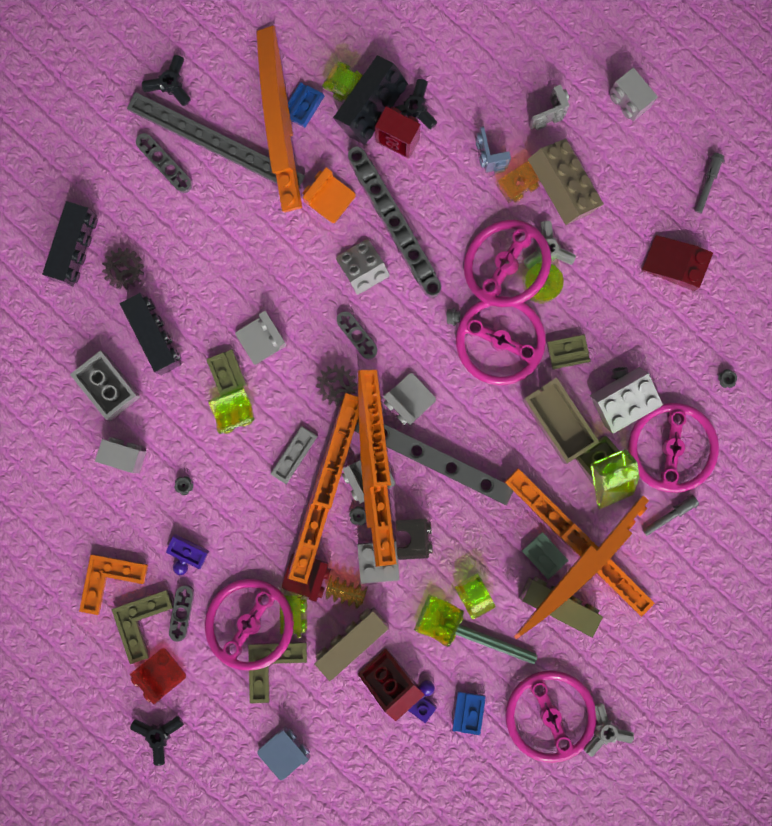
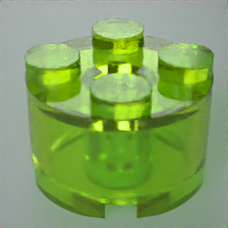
M336 62L322 87L334 93L332 95L333 98L342 102L347 99L363 75L357 70L355 72L349 69L350 66L345 63Z
M537 263L531 267L523 280L524 291L537 279L542 263ZM551 264L550 272L545 282L547 285L530 298L532 302L538 304L551 302L562 291L564 284L563 274L553 264Z
M478 573L455 586L471 619L478 618L496 608Z

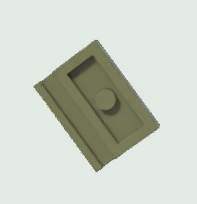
M585 335L547 342L552 370L591 362Z
M233 349L206 359L220 395L247 385Z

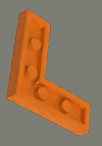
M90 554L79 612L100 615L107 577L145 584L148 565Z

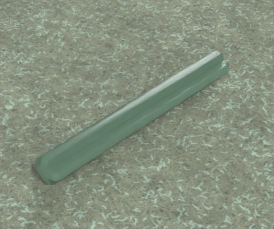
M452 621L447 623V632L531 664H535L538 655L536 653Z

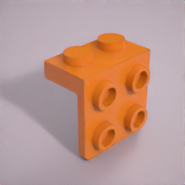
M326 167L323 171L320 170L314 178L316 181L312 186L308 185L302 193L304 195L303 200L329 222L336 223L355 199L356 195L351 189L333 176L332 171Z

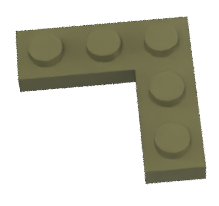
M168 590L111 609L130 664L149 658L138 620L173 609Z
M307 642L289 643L281 657L272 664L307 663ZM279 643L249 644V662L268 656ZM269 665L258 670H249L250 703L270 702Z

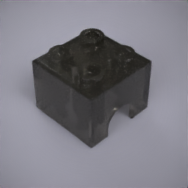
M426 518L396 519V531H406L411 536V541L407 546L397 547L398 559L429 558V554L433 553L432 541H428V534H432L431 522H427Z

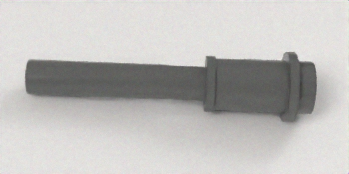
M713 153L710 156L711 161L705 174L707 178L695 209L697 213L702 214L713 181L717 179L721 164L725 162L724 155Z
M688 495L687 499L673 507L674 510L642 531L648 536L677 516L682 517V515L693 508L697 509L699 505L698 500L694 495Z

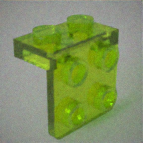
M244 387L208 400V404L216 419L218 434L230 433L235 428L248 426L255 420L253 407Z
M428 594L414 630L432 637L444 646L449 647L455 639V633L459 624L463 620L464 611L446 600Z

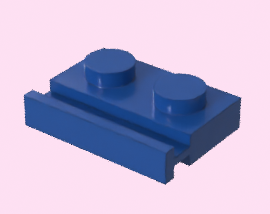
M300 82L288 102L291 121L306 128L325 97L324 94Z
M457 692L452 731L474 735L481 734L485 695Z

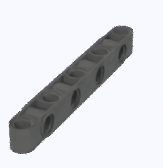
M351 148L348 152L349 163L412 275L427 297H437L441 291V283L380 175L362 148ZM360 154L362 158L359 161H354L352 156ZM378 186L381 191L378 194H374L370 191L371 188ZM391 219H398L400 224L393 227L389 222ZM412 251L417 252L419 255L415 260L408 257V254ZM435 284L438 290L435 293H431L427 290V286Z
M359 419L354 430L359 433ZM384 424V429L388 432V436L385 438L387 448L507 506L513 490L506 483ZM416 445L422 449V454L417 457L411 453L412 447ZM449 462H453L456 465L454 473H448L446 470V465ZM484 479H488L491 483V487L488 490L481 488V482Z

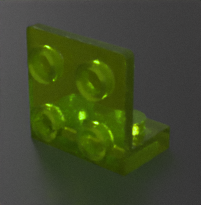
M284 595L293 613V634H297V638H301L307 631V619H304V613L307 611V599L303 600V595ZM280 606V635H283L285 622Z

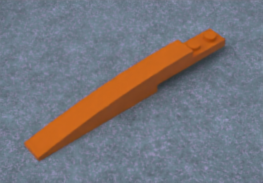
M270 26L257 31L259 74L272 173L276 174L282 212L286 213L302 208L290 138V136H293L276 31L275 26Z
M359 370V434L367 528H371L376 567L394 565L397 563L387 486L391 485L378 375L377 370Z
M345 393L297 539L298 544L287 577L288 579L305 584L308 582L329 509L332 507L358 420L359 405L357 396Z
M517 468L504 481L579 557L590 546L594 549L598 548L520 469ZM611 559L596 573L641 617L655 604Z
M644 495L635 502L597 549L590 546L584 551L513 636L514 638L518 639L566 602L620 549L632 534L629 530L636 523L634 518L637 515L641 516L647 509L645 505L649 500Z

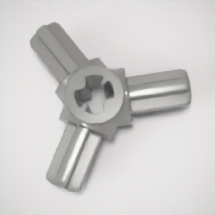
M542 221L540 223L541 234L545 237L549 247L553 248L550 251L552 252L551 260L554 261L556 258L572 265L576 255L560 248L561 245L557 243L556 238H553L551 221ZM540 246L536 247V252L524 259V264L528 269H532L542 261Z
M595 704L597 723L594 737L584 748V751L593 757L603 744L615 743L616 740L632 743L634 733L618 729L617 725H613L612 720H608L604 704Z

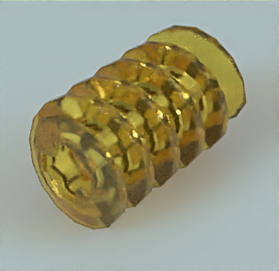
M331 575L325 592L326 599L328 600L333 595V602L340 598L341 604H344L348 600L349 607L355 602V609H358L363 604L368 586L362 591L361 584L354 588V582H351L347 586V580L345 579L340 584L339 577L332 581Z

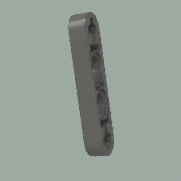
M146 133L138 135L136 145L139 150L180 193L189 192L192 189V181L150 135ZM143 139L145 141L148 140V144L152 147L150 151L145 145L142 146L141 141ZM155 152L163 154V158L160 161L153 160ZM170 165L174 166L176 169L175 173L167 175L165 172L166 168ZM178 175L182 181L185 182L187 180L186 188L180 187V183L176 179Z

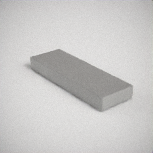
M301 426L274 467L271 475L287 485L318 436Z

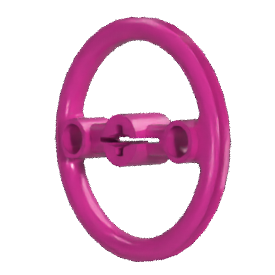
M503 220L483 229L471 242L464 259V275L470 290L483 302L497 307L516 306L532 298L545 284L551 268V252L545 237L531 224L519 220ZM506 229H517L513 233L514 241L508 251H503L496 256L495 264L497 269L491 279L484 281L483 288L481 289L476 283L473 274V261L478 248L489 236ZM525 235V239L519 241L520 237ZM531 238H534L539 244L542 253V265L537 279L527 290L519 295L509 298H497L501 294V284L505 277L517 272L519 268L517 258L522 249L528 247L531 244ZM492 285H495V288L492 291H489L490 287Z
M497 296V298H509L507 296ZM481 300L465 313L457 329L456 347L462 364L474 377L488 384L508 385L523 380L536 369L544 354L546 343L545 331L540 318L526 303L512 306L522 311L530 319L536 331V347L522 345L512 340L508 332L504 330L495 332L483 326L479 320L474 319V316L479 311L492 306ZM471 324L479 325L480 331L478 333L471 332ZM467 333L473 337L479 336L491 342V346L497 351L506 349L518 355L521 360L527 361L528 365L520 372L510 376L498 377L486 374L479 370L469 359L465 348V334ZM502 336L505 343L499 345L496 338ZM522 349H530L531 357L525 358L522 355Z
M667 403L637 420L630 433L628 452L635 472L645 483L660 491L678 493L697 487L709 477L717 463L719 443L713 425L703 413L689 405ZM669 412V439L665 440L662 445V451L666 455L665 470L661 473V481H658L650 476L641 465L638 457L637 443L641 430L650 419L658 414ZM675 414L681 417L679 424H675L673 421ZM686 415H690L706 431L710 451L708 461L703 470L690 481L679 484L677 482L679 480V473L677 472L678 457L685 451V444L681 440L682 426L686 423ZM670 445L677 447V450L673 451V449H670ZM668 471H671L674 474V478L671 482H669L666 479V473Z
M258 579L238 580L225 586L211 601L205 617V635L212 652L224 664L239 670H258L274 663L287 649L293 634V613L286 597L275 586ZM242 588L260 589L261 592L256 596V604L249 614H244L238 619L237 627L239 630L233 639L227 642L222 649L214 633V619L220 604L228 595ZM264 595H267L269 601L263 605L261 599ZM274 600H277L282 608L285 622L280 643L272 653L263 659L251 662L239 661L237 657L242 653V645L250 634H255L259 631L261 627L259 619L266 608L271 607L274 604ZM247 621H250L251 628H248ZM232 644L236 645V652L234 654L230 653V646Z
M541 671L522 680L512 691L506 707V725L515 745L527 756L542 762H562L578 755L590 742L596 727L595 704L587 688L575 677L560 671ZM545 680H559L571 685L581 694L585 701L588 713L587 726L583 736L575 745L565 735L561 726V713L550 701ZM537 685L544 686V691L541 694L534 692ZM527 688L531 689V692L538 700L542 709L540 713L541 719L550 728L554 736L557 753H543L531 748L522 740L517 732L514 719L515 708L519 697ZM544 702H546L549 711L552 712V714H553V718H554L553 720H554V723H555V725H556L558 731H556V728H555L553 722L548 718V717H549V715H548L549 712H548V710H547V708H546ZM566 739L568 740L567 745L563 748L559 747V741Z

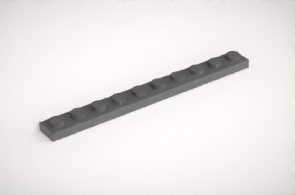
M135 92L127 107L128 111L277 184L276 174L272 173L270 158ZM296 171L298 185L300 188L305 179V175Z

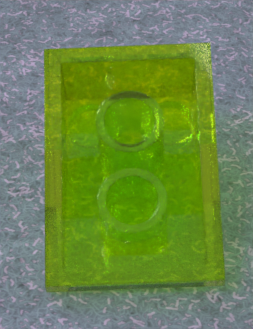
M626 449L591 464L599 510L634 495L639 479L638 462Z

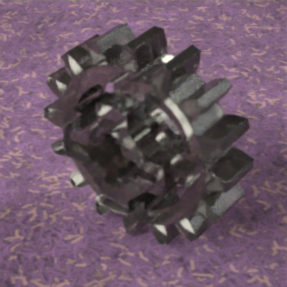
M118 248V253L112 250L111 257L105 256L108 261L107 263H102L106 267V269L102 270V273L107 274L104 279L110 281L111 286L116 284V288L121 289L123 285L128 290L129 285L135 287V281L141 282L139 275H144V272L140 269L144 268V265L139 263L142 259L140 256L136 257L137 253L135 251L130 253V250L126 248L123 252L121 248ZM130 258L134 261L135 267L130 265ZM125 266V267H127L129 270L126 269V270L120 271L118 268H120V267L123 268V267ZM111 270L115 271L116 279L113 277Z
M334 364L332 369L328 365V371L321 370L322 377L317 376L316 378L320 381V383L315 384L317 388H320L317 394H323L322 401L328 399L329 405H331L332 401H335L336 406L339 405V401H342L344 395L336 397L340 392L356 393L353 386H357V382H352L356 377L355 375L350 376L351 369L345 371L344 365L338 368L337 364ZM337 372L335 376L327 377L329 374ZM344 375L348 378L349 385L343 382ZM337 380H339V384L342 387H337L336 389H334L331 383H335ZM323 384L329 387V395L325 392Z

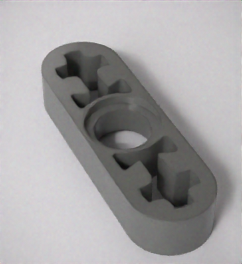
M341 312L337 316V324L363 358L373 359L377 355L375 343L351 313ZM343 316L345 318L350 317L349 323L351 324V326H353L354 323L357 325L356 327L351 328L348 333L346 332V330L349 329V327L346 324H341V317ZM355 330H359L363 334L362 339L359 341L352 339V333ZM367 338L368 341L365 342V344H366L369 348H370V347H373V348H374V349L372 350L373 354L370 355V354L368 353V354L365 355L364 352H365L366 350H365L364 346L362 345V346L359 348L357 345L363 343L364 340Z
M188 585L179 587L175 594L169 636L176 642L182 641L188 633L194 599V590ZM185 589L190 594L185 599V603H189V606L185 604L178 605V601H183V595H180V592H183ZM178 608H184L187 611V616L184 619L177 616ZM175 621L185 622V625L181 624L180 631L183 634L179 637H176V633H173V630H176L179 624H175Z

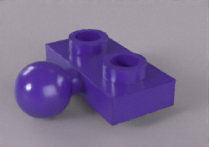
M174 534L166 553L180 559L173 564V571L177 575H184L188 571V564L201 569L209 551Z
M429 680L423 681L419 686L425 695L408 710L424 723L428 721L437 709L435 704L425 698L432 695L435 690L434 684Z

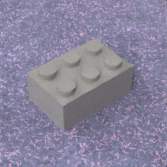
M101 350L70 374L106 420L111 421L140 398V395L109 356Z
M641 367L590 395L604 426L613 434L663 406L649 373Z

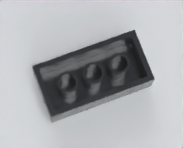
M377 55L333 118L350 138L366 145L373 136L375 126L385 107L387 106L391 109L395 105L397 99L405 91L408 82L394 63Z
M66 201L42 273L45 277L72 287L78 282L80 266L84 264L86 259V248L90 246L92 236L90 235L98 222L97 215L88 207Z
M138 293L119 303L154 373L163 375L181 366L179 360L182 358L178 350L172 347L171 343H173L170 334L163 330L164 322L160 315L154 312L156 307L152 299Z

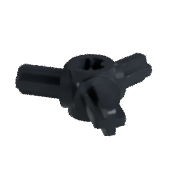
M174 55L169 70H165L157 79L142 81L143 91L161 90L169 95H174L182 106L188 105L191 98L182 89L183 84L180 82L181 76L179 75L184 58Z
M418 79L413 95H410L403 105L396 106L395 108L399 109L404 116L407 115V117L412 116L417 120L419 119L431 130L436 126L437 121L427 111L428 107L425 105L426 99H424L428 81ZM414 104L418 106L416 110L412 107Z
M176 716L164 725L161 723L158 726L154 724L149 726L134 719L130 729L145 737V741L153 749V764L161 766L165 764L164 747L167 746V740L171 738L170 734L181 728L184 723L179 716ZM156 733L160 734L159 737L161 738L159 740L155 739Z

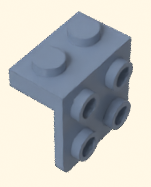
M484 126L480 127L479 133H476L477 138H475L477 150H481V156L479 157L481 168H485V173L493 171L494 173H502L506 171L505 169L508 168L511 160L510 152L490 155Z
M286 726L257 752L258 756L279 780H284L301 764L304 765L308 762L311 756L309 749L303 743L300 744L296 739V734L291 729L288 730Z

